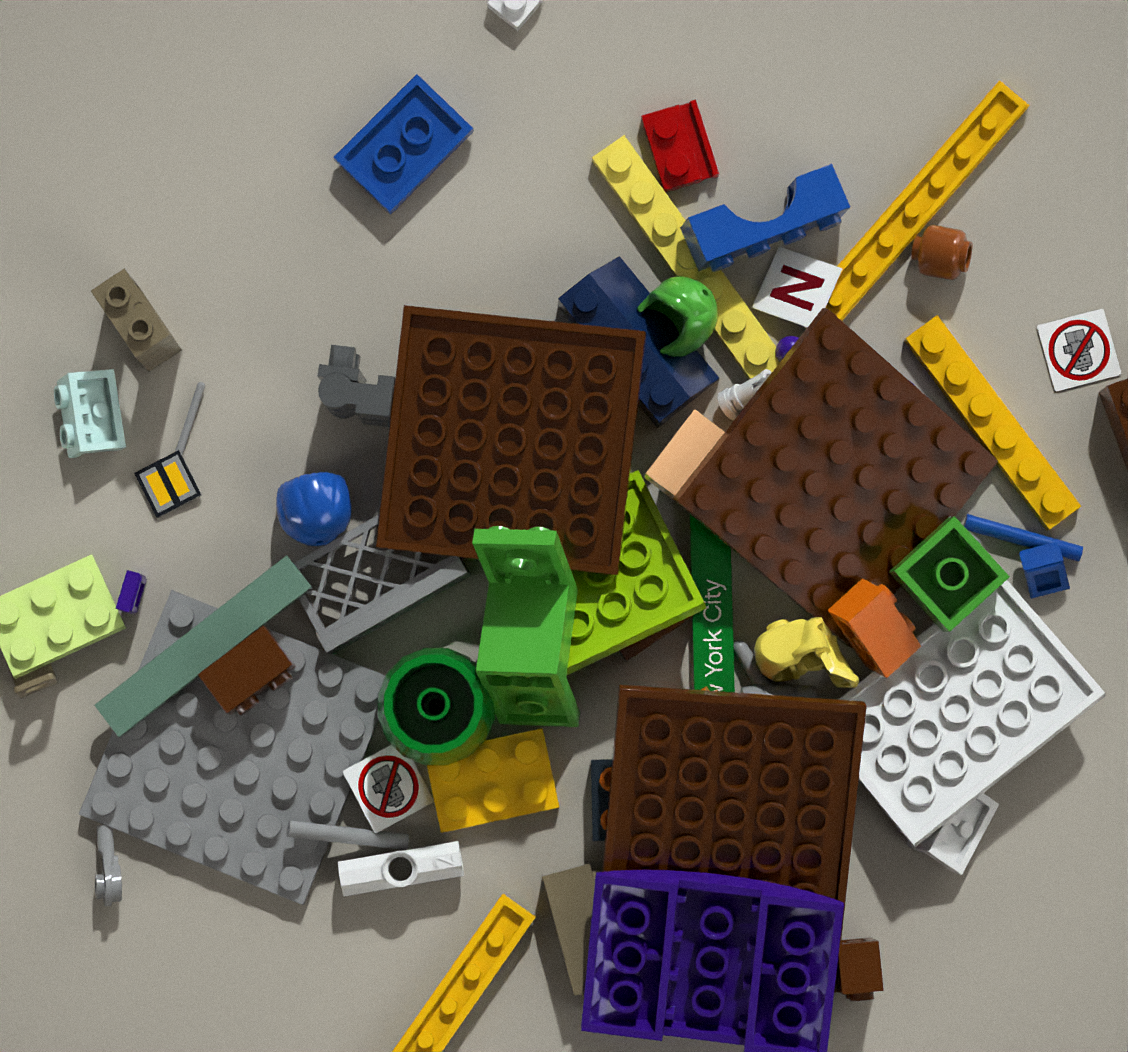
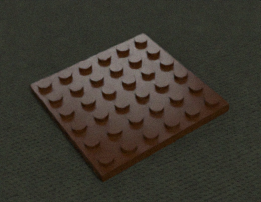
M404 305L376 547L479 559L472 544L474 529H489L492 526H503L510 530H529L533 527H544L557 531L571 570L619 575L646 331Z
M822 308L673 497V500L811 617H822L831 633L837 636V639L847 647L853 648L828 612V609L862 578L876 586L883 584L895 594L901 585L891 576L889 571L949 516L954 517L957 515L998 461L997 458L833 312Z
M619 684L602 872L621 870L702 872L761 880L817 893L844 902L841 941L867 707L865 702Z

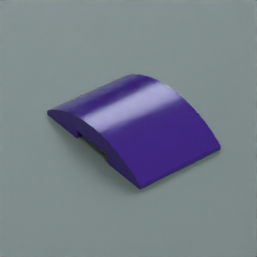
M672 870L597 872L581 1031L662 1041L663 1035L744 1045V1052H827L844 902L786 885L721 874Z

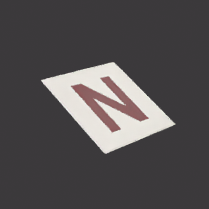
M779 246L752 308L808 327L821 309L826 308L842 268Z

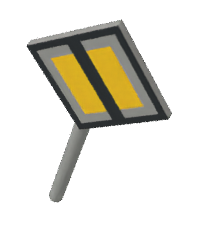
M203 382L197 384L175 452L134 473L156 518L202 495L182 455L205 388Z

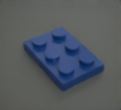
M416 74L333 158L391 215L474 132V129Z

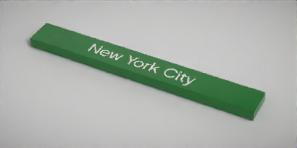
M690 514L691 576L707 607L692 617L694 690H701L707 686L709 691L735 692L731 548Z

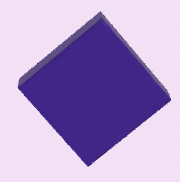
M126 571L115 609L132 615L137 614L147 582L146 576L137 572Z

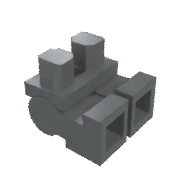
M331 345L328 365L319 364L317 376L321 380L318 394L321 401L330 413L337 418L347 419L357 415L363 424L390 427L395 377L378 375L377 385L366 384L367 380L359 369L361 356L356 354V348Z

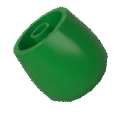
M423 648L402 657L387 672L378 692V720L386 740L403 757L422 765H450L469 757L487 739L495 720L494 703L476 673L477 664L469 656L449 648ZM435 700H441L445 705L444 711L438 715L432 714L430 711V705Z

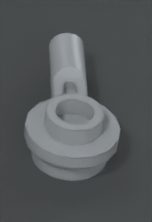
M99 825L97 826L98 852L102 855V874L95 875L96 899H103L104 906H111L112 902H120L122 900L121 870L118 864V855L114 854L113 828Z

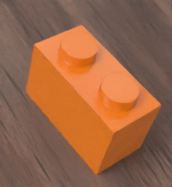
M862 578L829 608L828 612L864 665L883 677L888 678L921 645L913 634L916 630L914 624L895 607L894 604L897 602L895 595L885 585L880 584L876 586Z

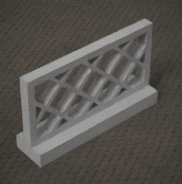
M380 514L294 563L299 571L309 565L324 569L318 592L309 590L299 598V601L317 631L326 653L329 654L337 653L470 577L471 573L466 564L462 561L461 557L450 556L434 565L421 561L422 552H416L415 559L393 554L394 549H388L386 552L366 546L370 531L379 526ZM362 536L360 544L351 542L356 538ZM344 545L359 549L353 572L332 566L336 550ZM365 551L386 556L380 579L358 574ZM328 555L326 564L316 562ZM392 558L413 564L409 580L401 585L386 581ZM419 566L429 568L417 575ZM330 571L351 576L345 599L324 594ZM357 578L378 584L374 600L366 605L351 601ZM384 586L394 588L382 595ZM307 594L316 596L314 606ZM322 598L343 603L339 620L326 628L318 616ZM349 605L359 608L347 615Z

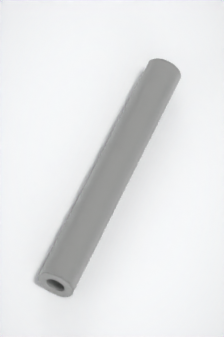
M289 821L287 825V837L401 850H407L409 835L404 833L386 831L374 833L373 830L298 821Z

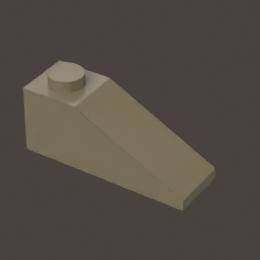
M590 863L543 876L574 996L581 995L583 992L587 971L596 873L600 872V869L592 871Z

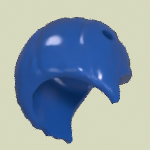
M319 472L304 474L281 484L277 491L276 510L282 529L292 539L307 546H323L335 540L339 534L346 530L351 518V501L345 479L333 473Z

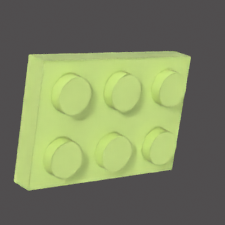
M92 554L0 596V648L15 679L126 629L119 611L115 609V602Z

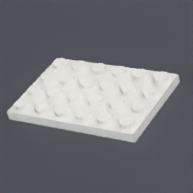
M1007 580L950 632H942L936 624H933L916 639L921 647L888 678L874 671L858 683L857 687L852 688L838 699L865 702L867 707L859 781L914 848L1105 697V692Z

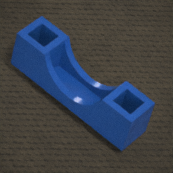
M830 164L796 177L787 187V203L783 214L773 220L766 222L748 221L734 214L723 204L688 217L680 229L698 271L711 267L712 272H717L735 263L733 258L747 253L748 258H754L771 249L769 245L783 240L784 245H788L806 236L805 231L818 226L820 231H825L842 223L841 217L848 211L850 205L834 167Z

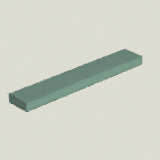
M286 555L94 706L116 735L121 738L199 677L197 674L260 627L266 625L313 587Z

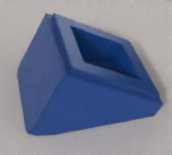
M1057 542L1020 551L1019 555L1031 599L1070 589L1063 557Z

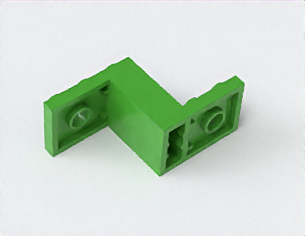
M492 526L489 529H474L472 544L489 582L476 673L481 684L492 698L499 723L508 725L579 727L580 710L566 678L578 588L557 531L544 527H533L529 530H510L503 526Z

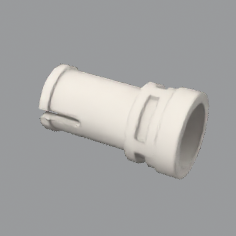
M765 369L743 384H735L731 388H726L719 392L718 403L723 413L729 419L735 420L772 372Z

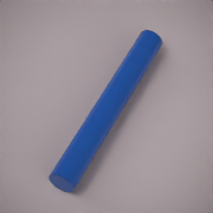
M970 514L966 515L963 524L968 531L1028 548L1057 542L1062 557L1078 562L1083 553V546Z

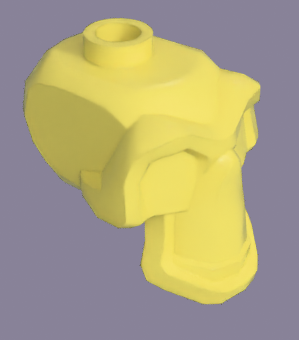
M814 617L809 620L798 619L791 622L787 619L778 620L769 624L766 627V632L756 639L754 646L755 662L761 673L775 682L792 679L798 680L800 676L808 671L825 669L832 683L837 688H855L858 686L859 677L851 670L847 660L840 651L837 636L832 635L822 617Z

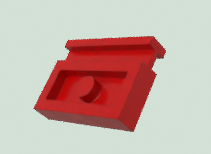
M696 99L683 105L678 104L641 116V122L661 186L666 193L700 183L709 178L719 177V171Z

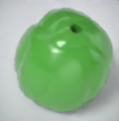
M683 276L671 277L663 281L636 308L640 313L646 309L656 310L666 315L674 323L679 332L678 338L660 350V353L672 357L685 356L700 348L712 335L718 320L717 303L710 289L699 281Z

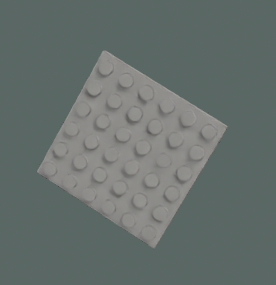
M171 590L138 671L218 608ZM269 629L296 666L289 672L292 675V679L274 692L270 687L256 696L260 702L250 711L240 716L237 711L232 715L226 714L200 677H198L121 738L113 731L79 815L304 905L330 842L287 837L288 822L298 821L337 825L351 791L343 770L364 759L379 722L378 692L385 675Z

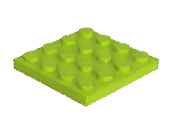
M637 470L630 473L619 575L571 570L578 588L567 675L707 608L640 471Z

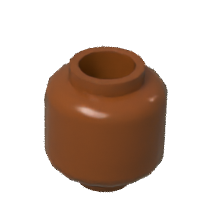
M930 225L924 231L922 237H915L911 258L912 260H918V268L921 274L955 280L961 272L966 273L968 271L973 244L971 241H967L966 234L962 230Z

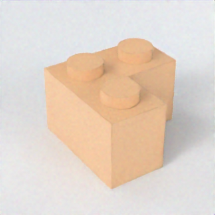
M694 409L645 473L644 478L673 499L725 432Z

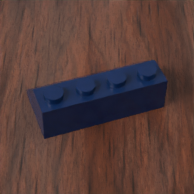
M619 256L589 273L558 298V307L569 321L574 324L646 331L638 405L654 425L659 428L720 378L697 350L685 356L675 357L660 353L662 348L678 338L679 332L674 323L663 313L652 309H646L640 313L636 309L650 292Z

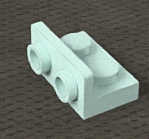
M114 369L67 373L60 378L54 388V402L56 408L61 409L63 425L60 427V441L62 447L67 448L68 457L77 458L87 453L124 449L126 443Z

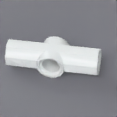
M459 841L338 861L343 897L464 876ZM397 857H404L411 862L412 873L407 880H397L390 872V865Z

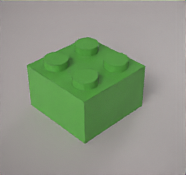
M955 516L947 518L889 571L891 576L942 632H950L1010 577Z

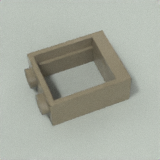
M125 268L91 290V293L135 358L149 372L182 351L147 297Z

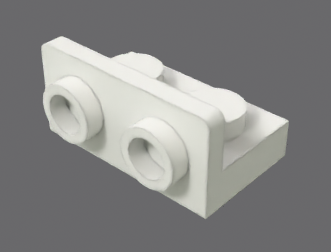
M983 793L915 848L909 841H907V846L927 854L950 871L962 875L999 804Z

